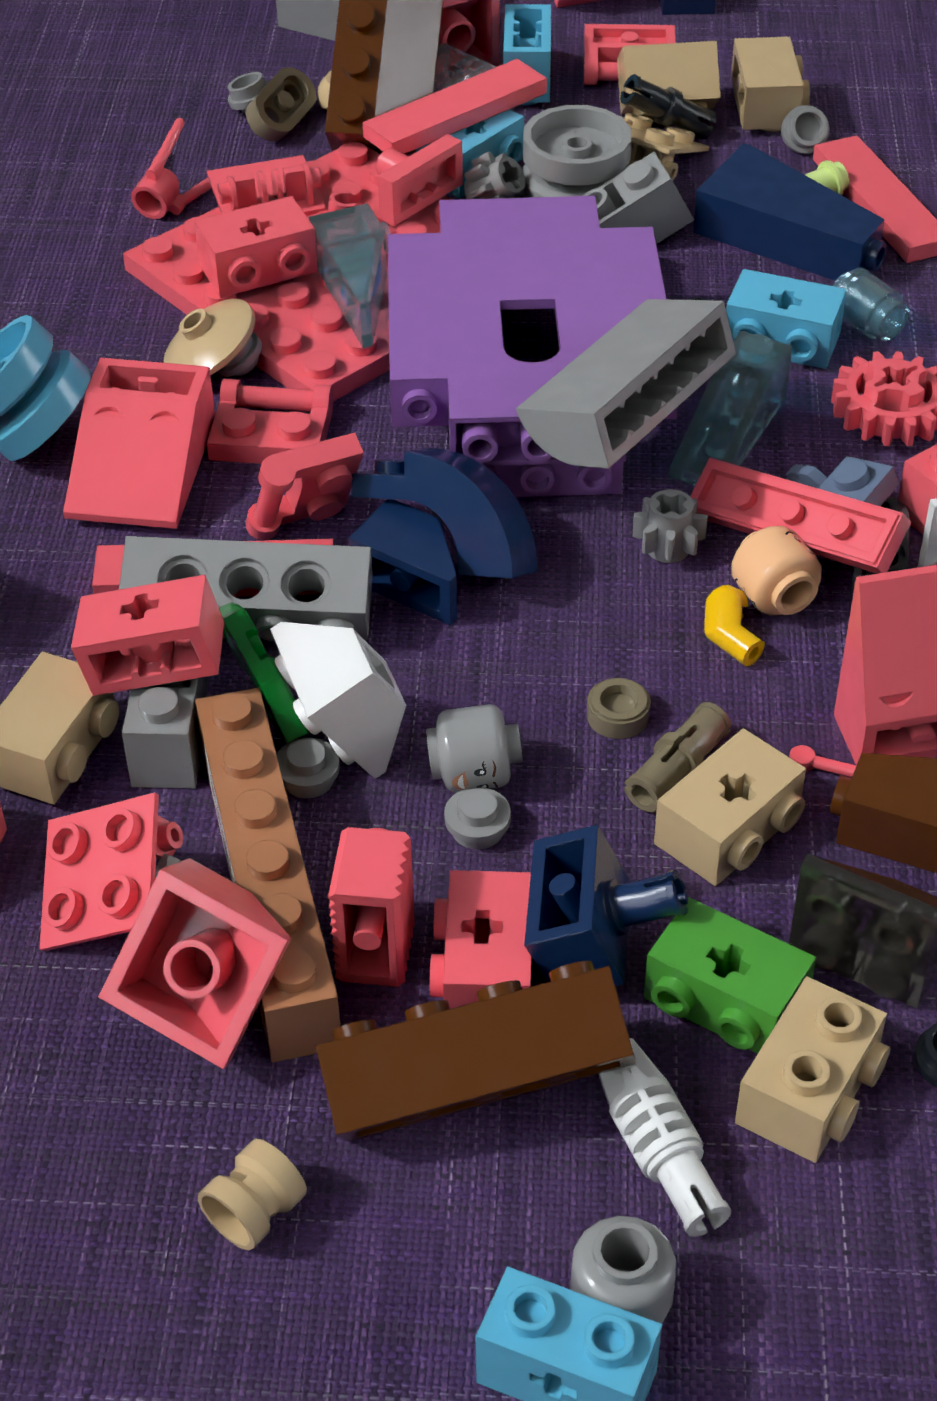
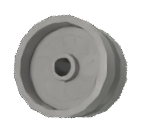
M564 105L546 109L533 116L524 126L523 161L525 163L523 166L525 186L523 189L525 195H523V198L583 196L588 191L598 188L623 172L628 167L631 158L630 126L617 114L607 109L590 105Z

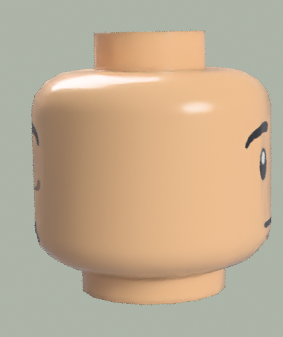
M770 526L749 534L737 549L731 564L732 577L738 587L746 594L758 611L769 616L791 615L802 611L814 600L821 581L822 567L816 555L796 532L784 526Z

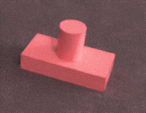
M446 134L411 156H407L393 148L384 150L376 164L380 219L392 226H396L463 185L462 141Z

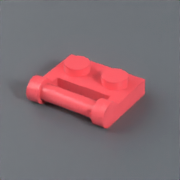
M585 24L583 85L597 86V81H618L617 58L623 46L676 43L675 25Z
M223 379L220 388V401L207 440L208 459L211 461L262 464L263 460L272 454L325 441L333 412V386L315 385L314 390L246 386L242 385V381L238 379ZM246 408L292 410V412L258 411ZM297 411H307L310 412V414H305Z
M356 433L266 457L261 464L258 475L259 484L261 485L257 503L253 504L249 509L245 522L249 534L259 540H269L279 532L280 525L308 517L314 521L324 520L334 516L344 508L352 487V473L358 471L364 454Z

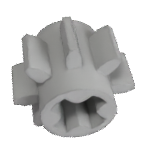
M488 151L472 160L473 169L464 173L466 178L464 190L467 199L519 198L525 195L523 190L525 186L523 170L514 159L507 157L505 153L494 158L493 154Z
M674 489L662 490L655 493L651 498H643L642 512L634 513L632 534L634 538L643 539L642 553L649 554L653 559L664 563L681 561L688 554L696 555L698 540L706 539L707 515L697 514L698 500L692 499L688 494Z

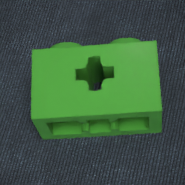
M688 897V904H686L688 913L683 916L675 915L647 954L644 998L655 1003L668 1015L677 1018L684 1017L718 1034L733 1047L749 1049L758 1054L805 977L813 979L816 957Z

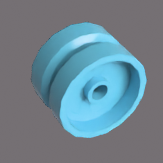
M28 315L13 320L0 330V454L11 462L24 458L39 448L58 430L85 394L91 380L90 369L70 351L61 349L52 352L53 335L33 317Z

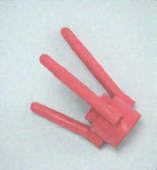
M182 118L175 120L161 148L154 157L151 166L131 193V201L134 207L147 218L160 219L165 216L168 210L175 215H179L188 203L212 188L209 179L206 178L181 195L179 193V180L177 176L169 169L164 168L185 124Z

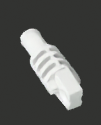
M630 1038L636 1064L598 1074L610 1106L609 1113L646 1178H650L653 1182L663 1185L684 1223L683 1227L686 1233L692 1237L707 1234V1229L702 1222L704 1218L702 1209L714 1230L727 1221L732 1210L727 1202L722 1199L701 1162L704 1153V1143L671 1085L635 1040Z

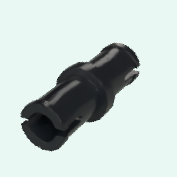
M636 74L631 75L624 83L623 87L635 92L629 94L621 91V103L654 116V121L664 127L674 125L680 129L693 132L699 139H705L712 131L713 127L702 122L707 120L715 123V111L683 98L681 91L673 87L665 90Z

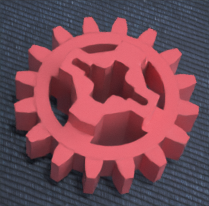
M879 351L873 352L872 361L869 362L856 356L853 358L852 368L841 366L838 378L834 379L831 403L834 404L833 416L834 418H844L843 429L846 431L857 428L861 429V440L867 441L874 435L882 437L883 446H890L893 439H901L906 446H913L914 436L917 435L922 439L931 441L933 440L934 431L937 430V366L926 369L923 366V357L918 356L910 362L903 360L902 352L898 351L894 353L892 359L884 358Z

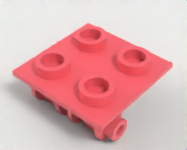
M304 155L207 171V176L221 214L293 196L306 216L326 210L318 190L322 186L319 168H309Z
M154 792L48 820L39 950L48 951L130 932L155 881L156 858L160 859L164 853L173 856L176 849H179L183 844L184 838L181 827L176 822H169L165 818L158 816L159 794Z

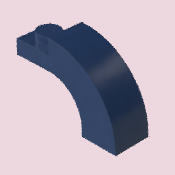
M426 448L405 451L404 459L374 460V470L352 473V497L411 500L421 503L437 513L448 526L454 538L458 555V575L515 578L538 571L535 542L523 509L505 483L476 460L446 449Z

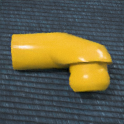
M721 585L714 589L706 599L705 636L744 666H751L763 653L764 641L741 625V619L743 618L742 608L749 607L746 594L731 585Z

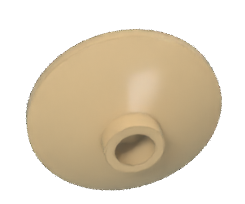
M228 299L217 302L205 309H196L183 318L179 325V331L169 343L163 363L209 366L210 375L214 374L227 365L248 342L256 320L253 309L243 300Z

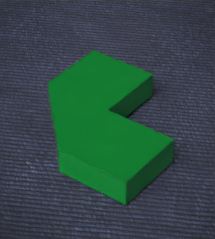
M234 602L220 607L219 610L225 622L223 634L238 665L250 676L254 687L260 688L264 707L276 732L287 743L307 734V728L294 710L293 702L295 698L288 683L279 672L275 659L273 657L270 658L266 653L258 636L257 628L247 611Z

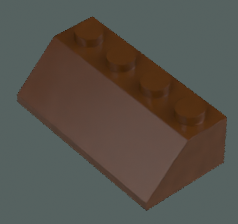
M339 0L325 134L332 151L345 143L358 142L381 155L383 151L364 138L363 122L434 93L444 0ZM416 149L405 153V155L411 156L416 153Z

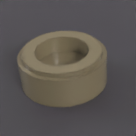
M612 678L601 681L588 694L587 721L591 728L602 736L612 739L634 737L640 734L649 723L651 705L649 693L643 686L629 679Z

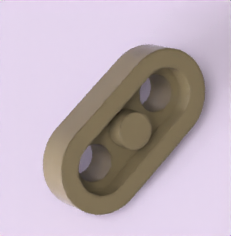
M293 67L282 68L246 108V118L252 131L267 141L277 142L282 140L315 104L317 97L315 87L311 80L300 70Z

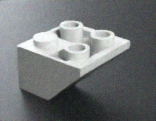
M280 622L270 630L280 651V655L275 658V664L286 682L297 692L299 698L293 702V707L304 726L314 735L320 731L325 733L337 755L347 765L356 761L375 779L384 774L406 708L405 701L387 662L353 628Z

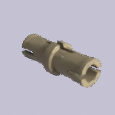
M703 702L696 707L695 712L675 732L665 733L655 743L653 748L654 754L625 781L624 784L626 786L624 790L628 799L643 811H656L657 800L700 765L704 757L731 732L729 728L732 726V723L727 713L716 704Z

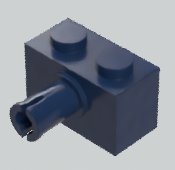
M599 825L534 840L524 946L547 982H551L549 972L553 969L570 963L592 961L594 970L609 966L614 985H623L625 981L626 939L630 926L675 915H686L688 913L686 906L688 904V897L683 879L679 872L674 869L667 871L665 874L629 882V877Z

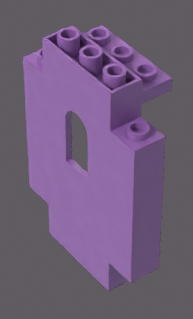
M595 196L439 200L440 233L388 234L389 362L392 427L449 426L450 451L468 456L487 467L505 483L515 497L622 494L623 462H626V454L609 469L575 466L564 463L545 452L530 437L519 419L516 408L646 299H666L653 227L600 228ZM555 308L560 348L556 356L542 362H523L513 359L506 354L503 347L500 310ZM677 408L665 419H677Z

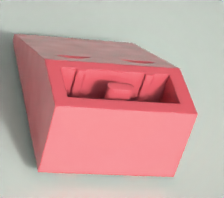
M100 357L85 392L63 510L64 519L177 529L206 449L215 417L209 366Z
M937 565L856 577L834 709L835 720L856 765L861 753L927 758L937 757Z

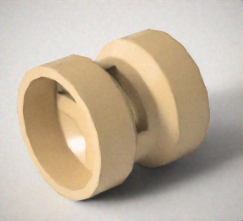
M254 1139L235 1156V1168L230 1172V1176L218 1175L214 1177L198 1193V1203L209 1222L220 1234L239 1248L249 1251L254 1249L270 1232V1218L277 1213L291 1211L306 1195L307 1187L297 1168L281 1151L264 1140Z

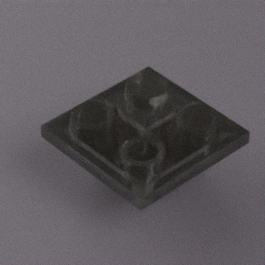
M807 853L801 863L789 944L815 956L816 968L831 970L869 987L873 992L882 997L894 998L918 1008L937 973V896L894 878Z

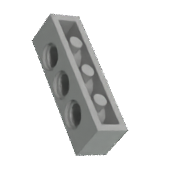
M125 537L119 590L206 574L218 607L220 608L230 602L240 605L247 611L257 628L258 636L264 640L275 641L270 629L280 622L353 628L363 639L368 640L373 581L371 547ZM245 588L260 590L255 597L250 599L234 597L238 591ZM304 591H316L322 594L311 602H300L294 599Z

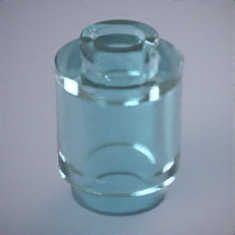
M855 268L850 272H846L839 276L833 284L834 287L847 289L843 320L868 338H879L887 341L894 338L905 326L910 310L909 306L904 303L903 295L866 269Z

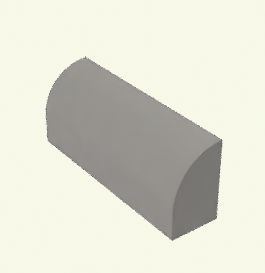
M646 299L516 408L525 430L545 452L564 463L575 466L609 469L736 355L724 301Z

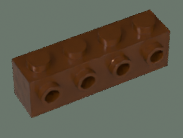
M592 961L570 963L550 971L551 982L522 989L519 980L505 981L478 990V1002L450 1009L447 1000L431 1001L407 1009L405 1011L407 1021L378 1028L376 1020L371 1019L349 1023L332 1031L334 1041L316 1045V1050L336 1135L349 1142L635 1065L634 1053L610 967L607 966L594 970Z

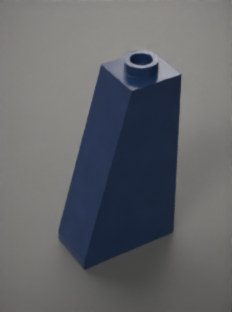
M745 143L696 191L693 233L855 288L859 286L871 271L876 272L880 268L887 249V243L882 241L885 219Z

